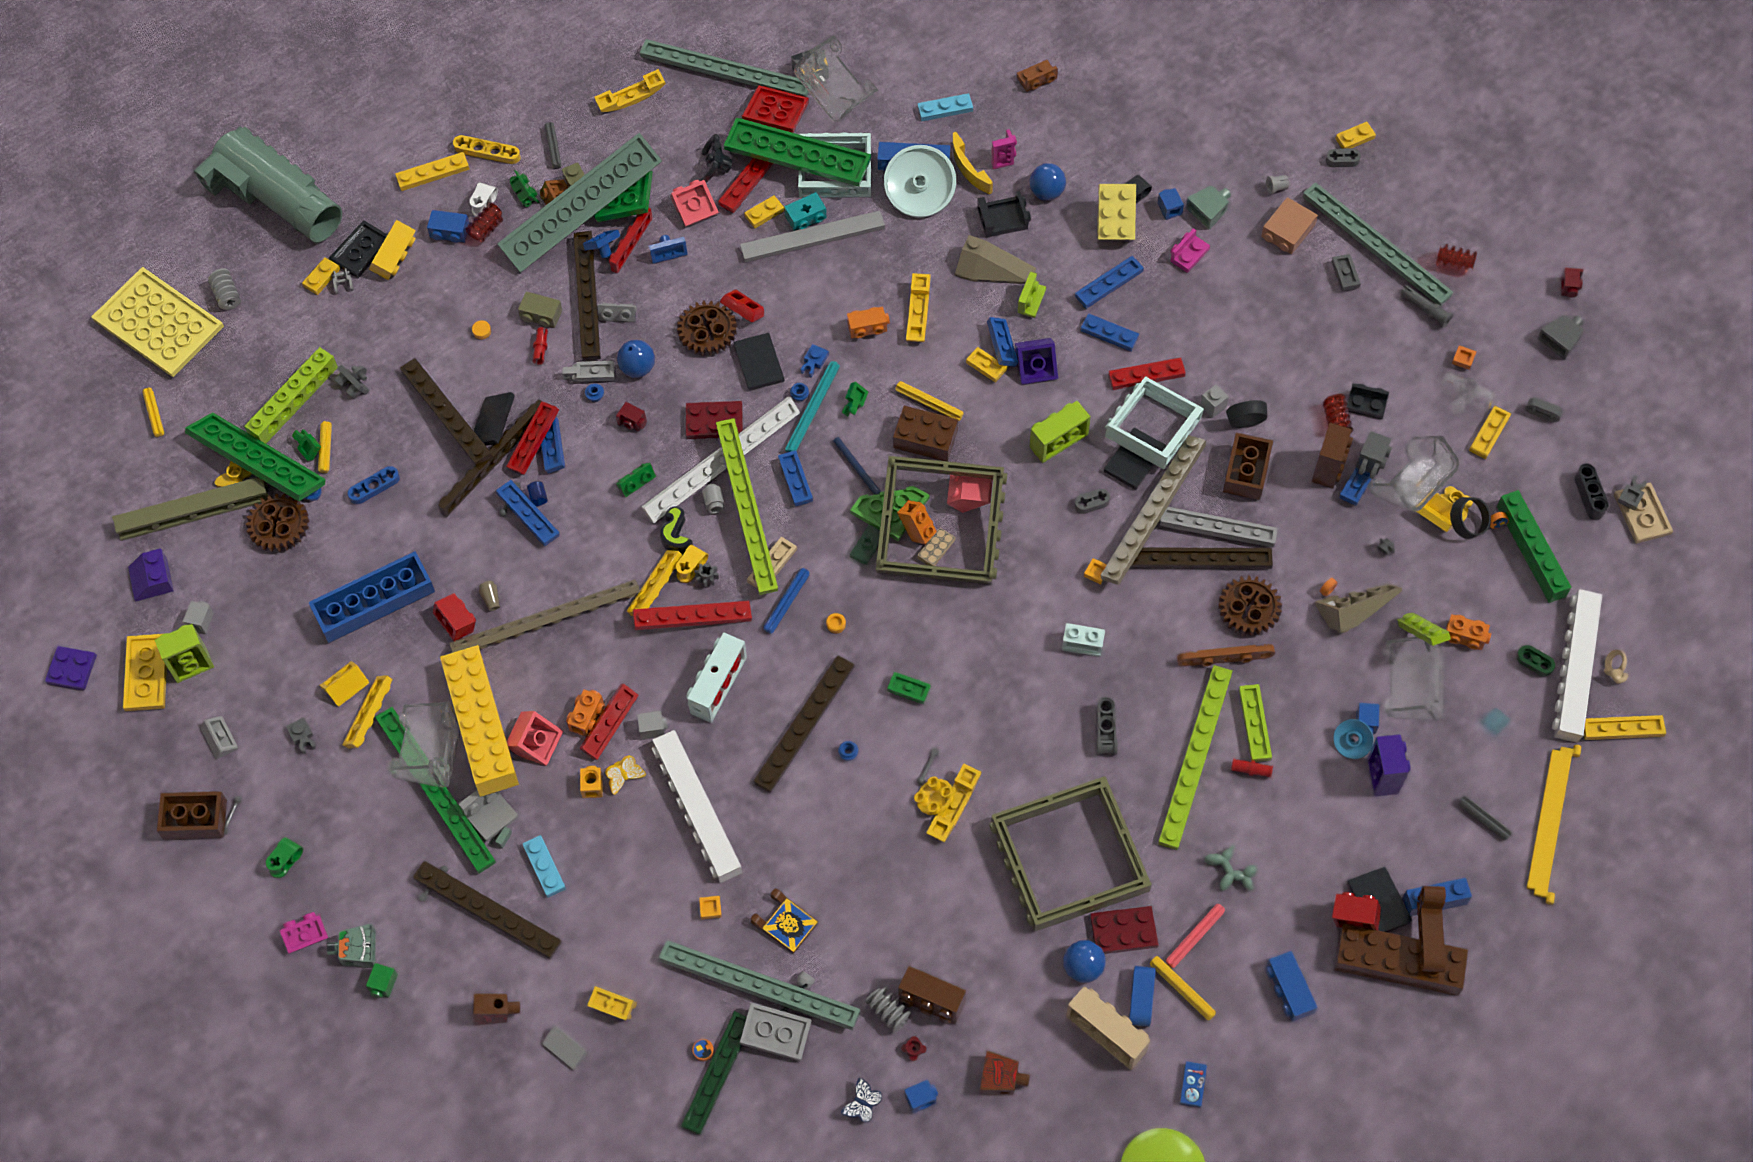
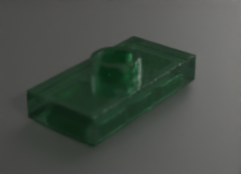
M869 524L851 551L850 557L867 566L878 548L880 529Z

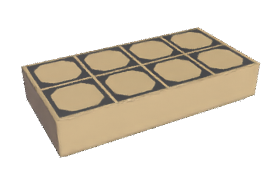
M939 528L918 554L917 558L929 566H936L955 542L956 537Z

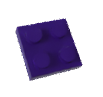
M57 646L45 682L49 685L85 691L97 657L96 653Z

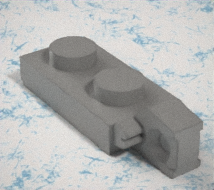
M614 361L577 362L572 367H563V379L577 382L615 381Z

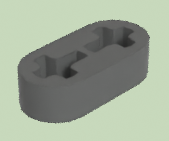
M1353 148L1331 149L1327 153L1326 163L1330 167H1354L1359 164L1361 154L1357 149Z
M1530 398L1526 405L1527 412L1551 422H1559L1563 414L1562 408L1539 398Z
M1097 489L1081 494L1075 500V510L1081 514H1086L1102 509L1109 504L1110 494L1105 489ZM1098 496H1101L1102 498H1104V501H1101V499H1098ZM1083 501L1084 504L1087 503L1086 507L1080 505V502Z

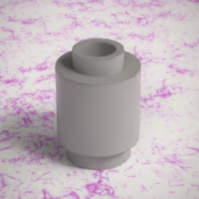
M715 484L707 485L702 491L706 509L711 514L722 512L725 504L721 487Z

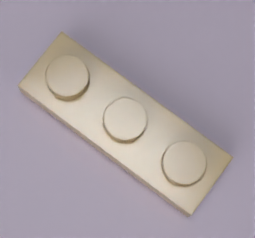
M780 537L769 551L775 577L797 551V546L783 537ZM752 572L747 578V583L757 588L754 573Z

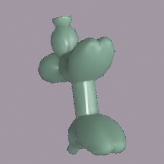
M1233 844L1230 848L1223 851L1221 855L1209 854L1205 856L1204 861L1214 866L1222 865L1226 872V875L1220 882L1221 891L1227 890L1233 880L1242 881L1243 886L1248 888V892L1255 889L1252 886L1253 881L1251 878L1256 875L1257 867L1249 865L1243 872L1234 871L1229 863L1235 848Z

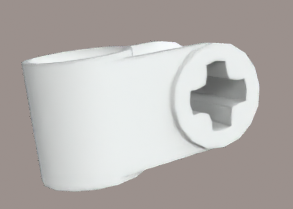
M480 182L477 184L470 198L471 211L474 217L483 218L487 215L497 198L498 189L496 187Z

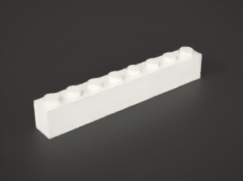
M1579 589L1570 599L1569 606L1572 607V610L1567 618V624L1570 625L1564 639L1567 641V646L1562 653V658L1565 659L1564 665L1560 669L1562 682L1558 685L1557 694H1560L1555 705L1557 718L1554 719L1552 729L1555 730V738L1578 743L1584 735L1602 594Z
M675 730L653 739L654 747L651 748L655 758H660L662 762L659 766L663 775H668L670 779L668 785L672 793L676 791L678 795L676 801L680 810L684 808L686 812L684 818L687 825L694 828L693 837L696 843H701L703 847L701 853L704 860H709L711 864L709 870L713 878L717 877L719 882L722 883L742 874L741 865Z

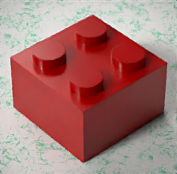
M1350 892L1336 894L1332 915L1336 927L1341 928L1343 924L1378 931L1381 907L1379 901L1374 896L1363 895V897H1356Z

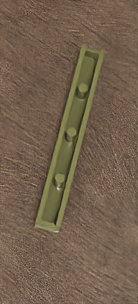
M257 477L112 516L116 533L119 534L120 540L123 541L254 506L255 503L261 504V498L265 501L268 500V486L264 480Z

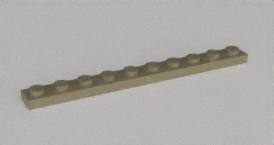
M1188 435L1101 574L1102 580L1120 585L1205 448L1206 440Z
M634 579L450 642L452 653L476 645L479 646V649H482L492 642L500 643L505 641L507 637L523 635L527 630H538L545 624L558 623L562 621V618L568 616L576 617L583 611L596 610L600 605L606 603L614 604L618 599L624 597H634L636 593L640 592V589Z

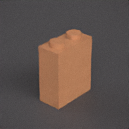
M1287 197L1263 226L1261 237L1267 242L1278 246L1282 251L1292 255L1316 225L1318 215Z

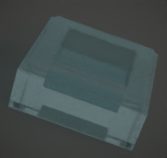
M1497 707L1482 721L1495 735H1498L1511 722Z

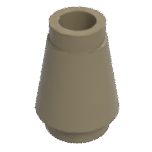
M493 581L481 583L478 592L488 610L494 611L499 609L497 585Z

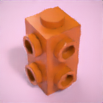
M872 307L867 310H855L847 313V324L851 339L887 332V324H890L888 313L884 312V308Z
M908 500L897 512L913 542L926 544L937 532L932 519L926 511V507L921 502Z
M1451 614L1446 627V631L1449 632L1451 638L1448 641L1452 644L1465 645L1473 650H1482L1485 644H1489L1492 633L1488 632L1490 625L1480 620L1467 619L1463 615Z
M583 689L582 694L577 696L573 712H569L566 719L569 731L585 737L588 736L597 722L598 715H601L605 708L602 695L599 692Z

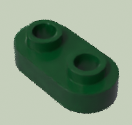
M1523 645L1516 654L1517 661L1521 665L1541 676H1549L1555 669L1554 659L1533 646ZM1523 655H1527L1529 659H1525ZM1541 665L1546 666L1547 669L1541 668Z

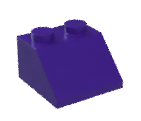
M1051 338L1014 343L1021 384L1058 379L1055 343Z
M161 548L142 553L128 566L135 602L174 592L168 560Z

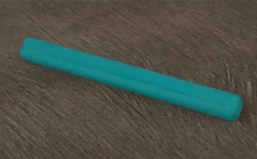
M836 361L829 363L785 448L786 452L797 451L840 368Z

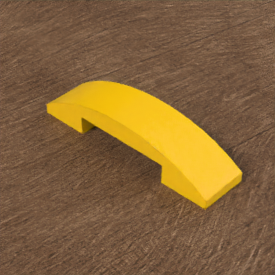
M659 69L643 75L644 80L615 93H611L609 90L595 96L594 98L600 111L609 112L637 104L656 93L666 84Z
M954 132L952 149L959 170L973 186L987 194H991L993 192V182L984 170L977 173L965 156V143L958 133Z
M912 273L906 341L925 342L931 274Z
M963 763L954 780V796L951 804L947 809L935 816L926 834L945 843L970 800L982 774L981 771Z

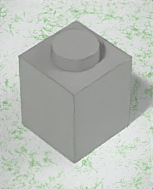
M1216 384L1202 394L1200 406L1214 418L1227 408L1229 396Z
M191 601L183 623L184 625L193 624L197 632L206 634L214 612L210 605L204 601Z
M661 711L637 714L641 740L662 736L665 734L664 729H668L667 718L662 717Z

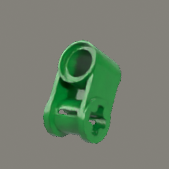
M287 837L282 838L274 851L266 859V867L269 869L270 874L274 878L284 877L294 863L302 856L303 847Z

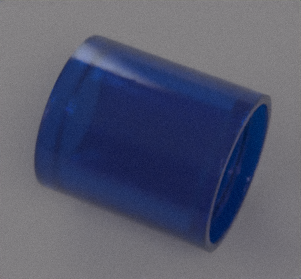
M535 481L527 485L530 501L535 506H542L548 502L543 482Z

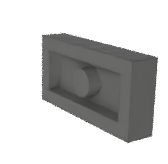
M1345 254L1332 257V264L1342 291L1360 288L1361 283L1351 255Z

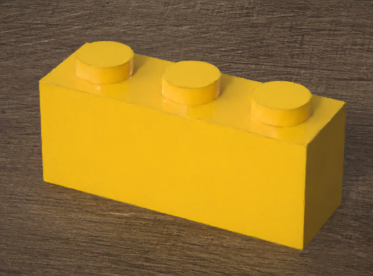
M396 220L373 259L369 270L387 280L390 279L391 275L395 276L400 268L397 264L399 261L403 262L408 254L405 250L408 246L412 247L416 240L413 237L416 230Z

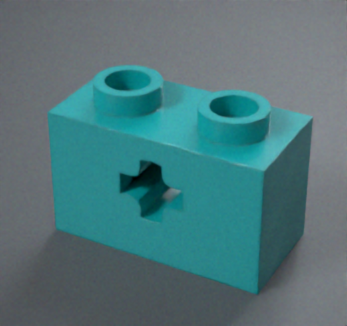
M817 192L784 206L785 217L793 231L805 229L827 218L826 207Z

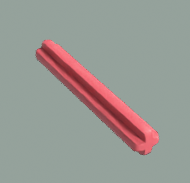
M1217 903L1166 959V963L1171 968H1175L1224 914L1225 908Z

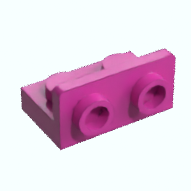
M1010 129L1006 130V138L992 141L991 165L993 169L1014 165L1017 141L1015 135L1011 134Z
M1194 228L1189 233L1186 232L1178 245L1175 244L1170 252V262L1187 273L1210 249L1208 243L1196 236L1197 230Z
M315 912L303 915V920L295 922V919L283 923L284 927L280 929V933L288 954L328 938L320 913L315 915Z

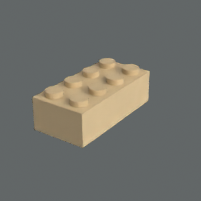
M1084 986L1068 1004L1066 1017L1122 1064L1132 1070L1148 1051L1151 1041L1148 1039V1034L1142 1029L1137 1030L1129 1018L1124 1015L1120 1016L1115 1012L1116 1009L1109 1002L1104 1003L1096 991L1091 988L1087 989Z

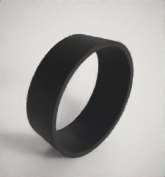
M1249 400L1230 406L1226 410L1230 425L1235 428H1246L1263 423L1268 418L1267 403L1261 400Z
M1462 497L1454 502L1450 512V521L1454 531L1460 537L1473 539L1488 530L1491 515L1488 506L1483 500L1476 497ZM1469 500L1477 505L1482 517L1481 527L1477 534L1470 532L1462 519L1463 507Z

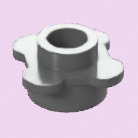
M1383 538L1379 539L1380 543L1377 547L1384 554L1389 556L1391 553H1395V544L1387 538L1385 540Z

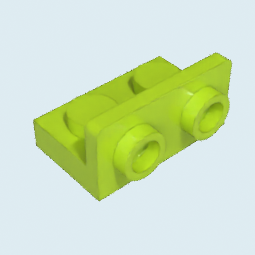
M1029 273L1018 301V313L1033 318L1036 317L1046 291V286L1040 285L1037 281V273Z

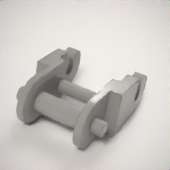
M346 268L345 271L339 273L333 271L332 277H335L333 284L336 294L339 293L337 287L339 283L345 281L350 283L351 290H354L352 278L348 275L350 272ZM346 275V279H337L339 276Z

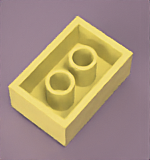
M1099 184L1097 240H1135L1136 184Z

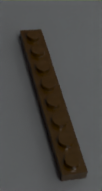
M592 231L574 232L582 361L601 359L594 250H585L583 246L584 242L593 238Z
M416 358L399 367L407 380L476 467L493 457L488 448Z
M538 399L535 403L531 404L527 412L516 420L512 428L504 432L499 443L491 446L492 458L478 467L475 465L472 469L468 470L464 478L453 486L452 491L447 496L441 498L438 507L443 516L447 518L521 440L542 402Z
M1143 547L1130 568L1272 569L1273 557L1272 548Z
M837 655L755 778V785L772 793L855 668L854 663Z
M425 860L413 876L415 881L549 959L553 957L562 943L561 939Z

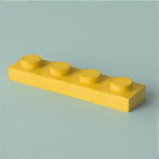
M464 152L395 173L401 191L470 170Z
M667 550L627 609L631 616H633V609L649 608L658 597L660 590L668 582L674 569H676L677 562L683 556L679 551Z
M387 675L376 677L342 744L343 746L351 749L359 748L363 744L364 736L372 726L373 718L376 712L380 710L384 696L390 690L392 678Z
M1663 715L1586 718L1584 728L1585 740L1664 737L1667 734Z

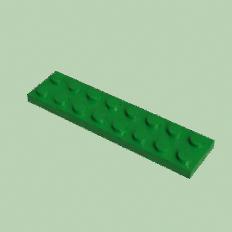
M737 117L724 143V150L858 187L871 160V154Z
M213 412L185 427V434L297 501L304 499L325 486V478Z

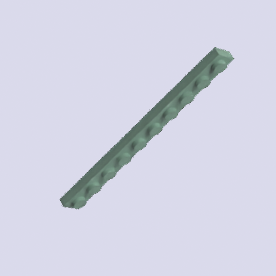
M648 39L645 40L640 51V57L756 87L760 85L804 97L808 96L812 86L811 81Z
M1316 182L1303 193L1302 197L1434 303L1442 306L1452 297L1453 291Z
M668 940L659 956V961L852 1031L860 1015L859 1008Z

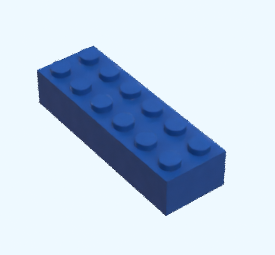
M416 551L308 603L328 643L434 593L435 589Z

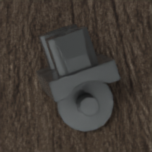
M343 365L337 368L340 373L335 378V381L342 387L351 382L352 384L346 390L351 397L356 398L362 392L367 394L370 391L360 381V379L363 381L367 380L365 376L367 369L364 366L356 367L354 365L351 368L353 373Z

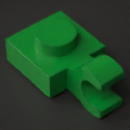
M856 381L850 384L845 397L849 402L844 406L842 413L849 417L850 413L855 415L857 408L863 407L869 392Z
M302 429L300 433L298 430H295L292 437L299 443L297 449L307 461H313L321 445L306 430Z

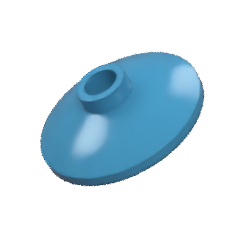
M1349 719L1339 724L1336 728L1334 744L1343 756L1350 759H1359L1366 756L1372 749L1374 743L1373 733L1364 722L1357 719ZM1353 734L1358 736V741L1353 740Z

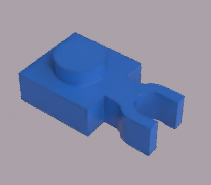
M812 344L804 357V362L806 363L800 369L801 373L803 374L805 370L809 369L811 370L809 377L812 378L815 367L821 369L829 356V351Z

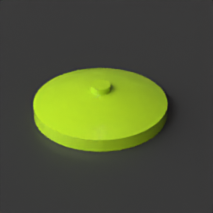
M1155 1128L1136 1136L1125 1149L1121 1162H1205V1159L1199 1147L1185 1134L1173 1129Z

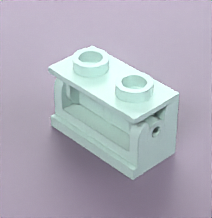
M1066 623L1062 651L1101 657L1105 630Z

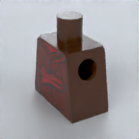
M473 994V1026L506 1023L508 1014H520V1001L508 1002L507 994Z
M987 1050L980 1095L1013 1096L1016 1085L1028 1087L1030 1074L1018 1072L1019 1061Z

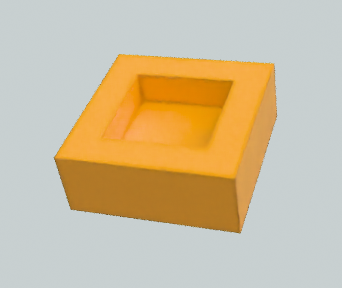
M1092 558L1084 572V577L1101 585L1103 582L1101 574L1107 564Z
M720 895L699 897L701 920L722 918Z

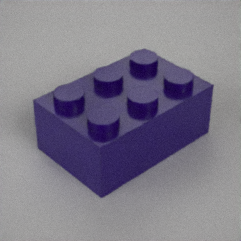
M1401 734L1378 736L1375 739L1367 758L1374 797L1399 794L1404 786V781L1407 780L1408 773L1411 771L1410 761L1406 760L1405 756L1407 752L1406 742L1402 741Z

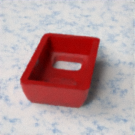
M736 289L725 294L719 301L750 322L764 317V307Z

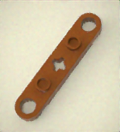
M1272 644L1197 650V652L1189 651L1187 653L1186 651L1185 653L1182 652V654L1179 653L1177 655V663L1179 666L1202 665L1204 667L1227 662L1241 661L1242 663H1248L1252 660L1271 658L1276 653Z

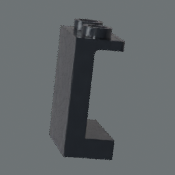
M1020 190L1016 191L1015 197L986 202L985 197L977 198V210L986 238L1028 229L1031 215L1029 211H1026L1025 196H1021Z

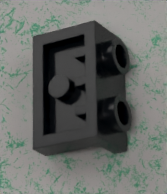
M1353 383L1346 411L1383 420L1390 392L1382 388H1372L1364 384Z

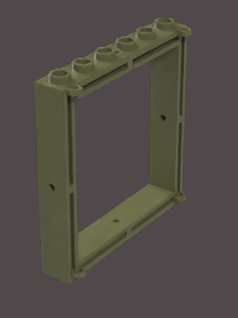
M889 456L876 572L992 584V580L997 578V568H994V561L999 559V549H996V542L1001 540V530H998V523L1003 521V511H1000V504H1004L1006 493L1002 492V486L1007 484L1008 473H1004V467ZM897 470L993 479L984 571L887 561Z
M1106 776L991 815L990 830L998 838V841H996L997 848L1000 853H1004L1006 858L1003 859L1005 868L1012 873V885L1014 889L1018 888L1020 905L1022 908H1026L1028 913L1026 914L1027 923L1029 926H1032L1035 932L1148 893L1151 890L1152 884ZM1099 795L1135 881L1041 913L1007 826Z

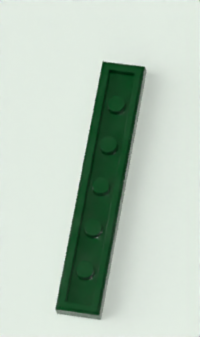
M734 1011L682 1122L681 1128L699 1136L702 1135L743 1046L739 1043L747 1016Z

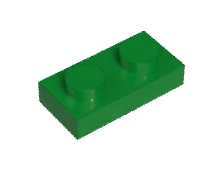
M894 672L887 687V692L924 705L930 692L931 684Z

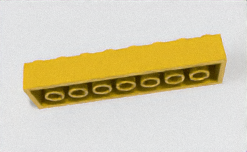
M476 645L440 656L479 796L482 797L519 785L479 646Z

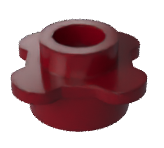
M912 1036L906 1044L902 1045L901 1050L907 1053L911 1061H917L918 1056L926 1053L927 1048L925 1045H922L918 1037Z

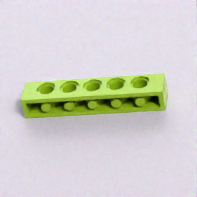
M319 347L244 426L247 433L266 444L338 368L334 356Z

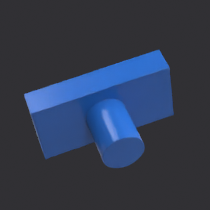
M619 230L602 232L584 242V249H599L602 258L611 256L609 242L620 237Z
M662 235L659 238L660 243L649 245L653 264L688 255L684 237L670 240L668 235Z

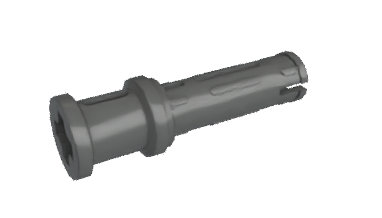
M1408 285L1400 293L1401 296L1424 310L1430 319L1433 318L1438 321L1443 328L1453 318L1451 312L1447 313L1441 308V305L1433 304Z

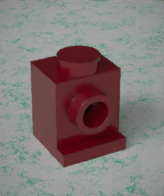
M1564 268L1561 275V296L1570 298L1578 296V291L1582 289L1583 280L1581 279L1584 272L1583 269Z
M625 402L616 414L617 425L619 426L623 424L626 428L634 429L638 432L646 426L645 411L628 402Z

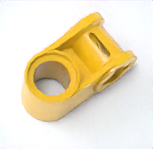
M690 545L676 564L677 579L682 583L691 582L695 577V570H699V564L703 565L707 562L709 554L694 545Z

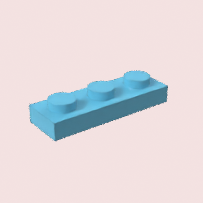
M968 93L918 103V111L921 121L973 112V105Z
M539 835L522 843L547 898L566 890L542 836Z

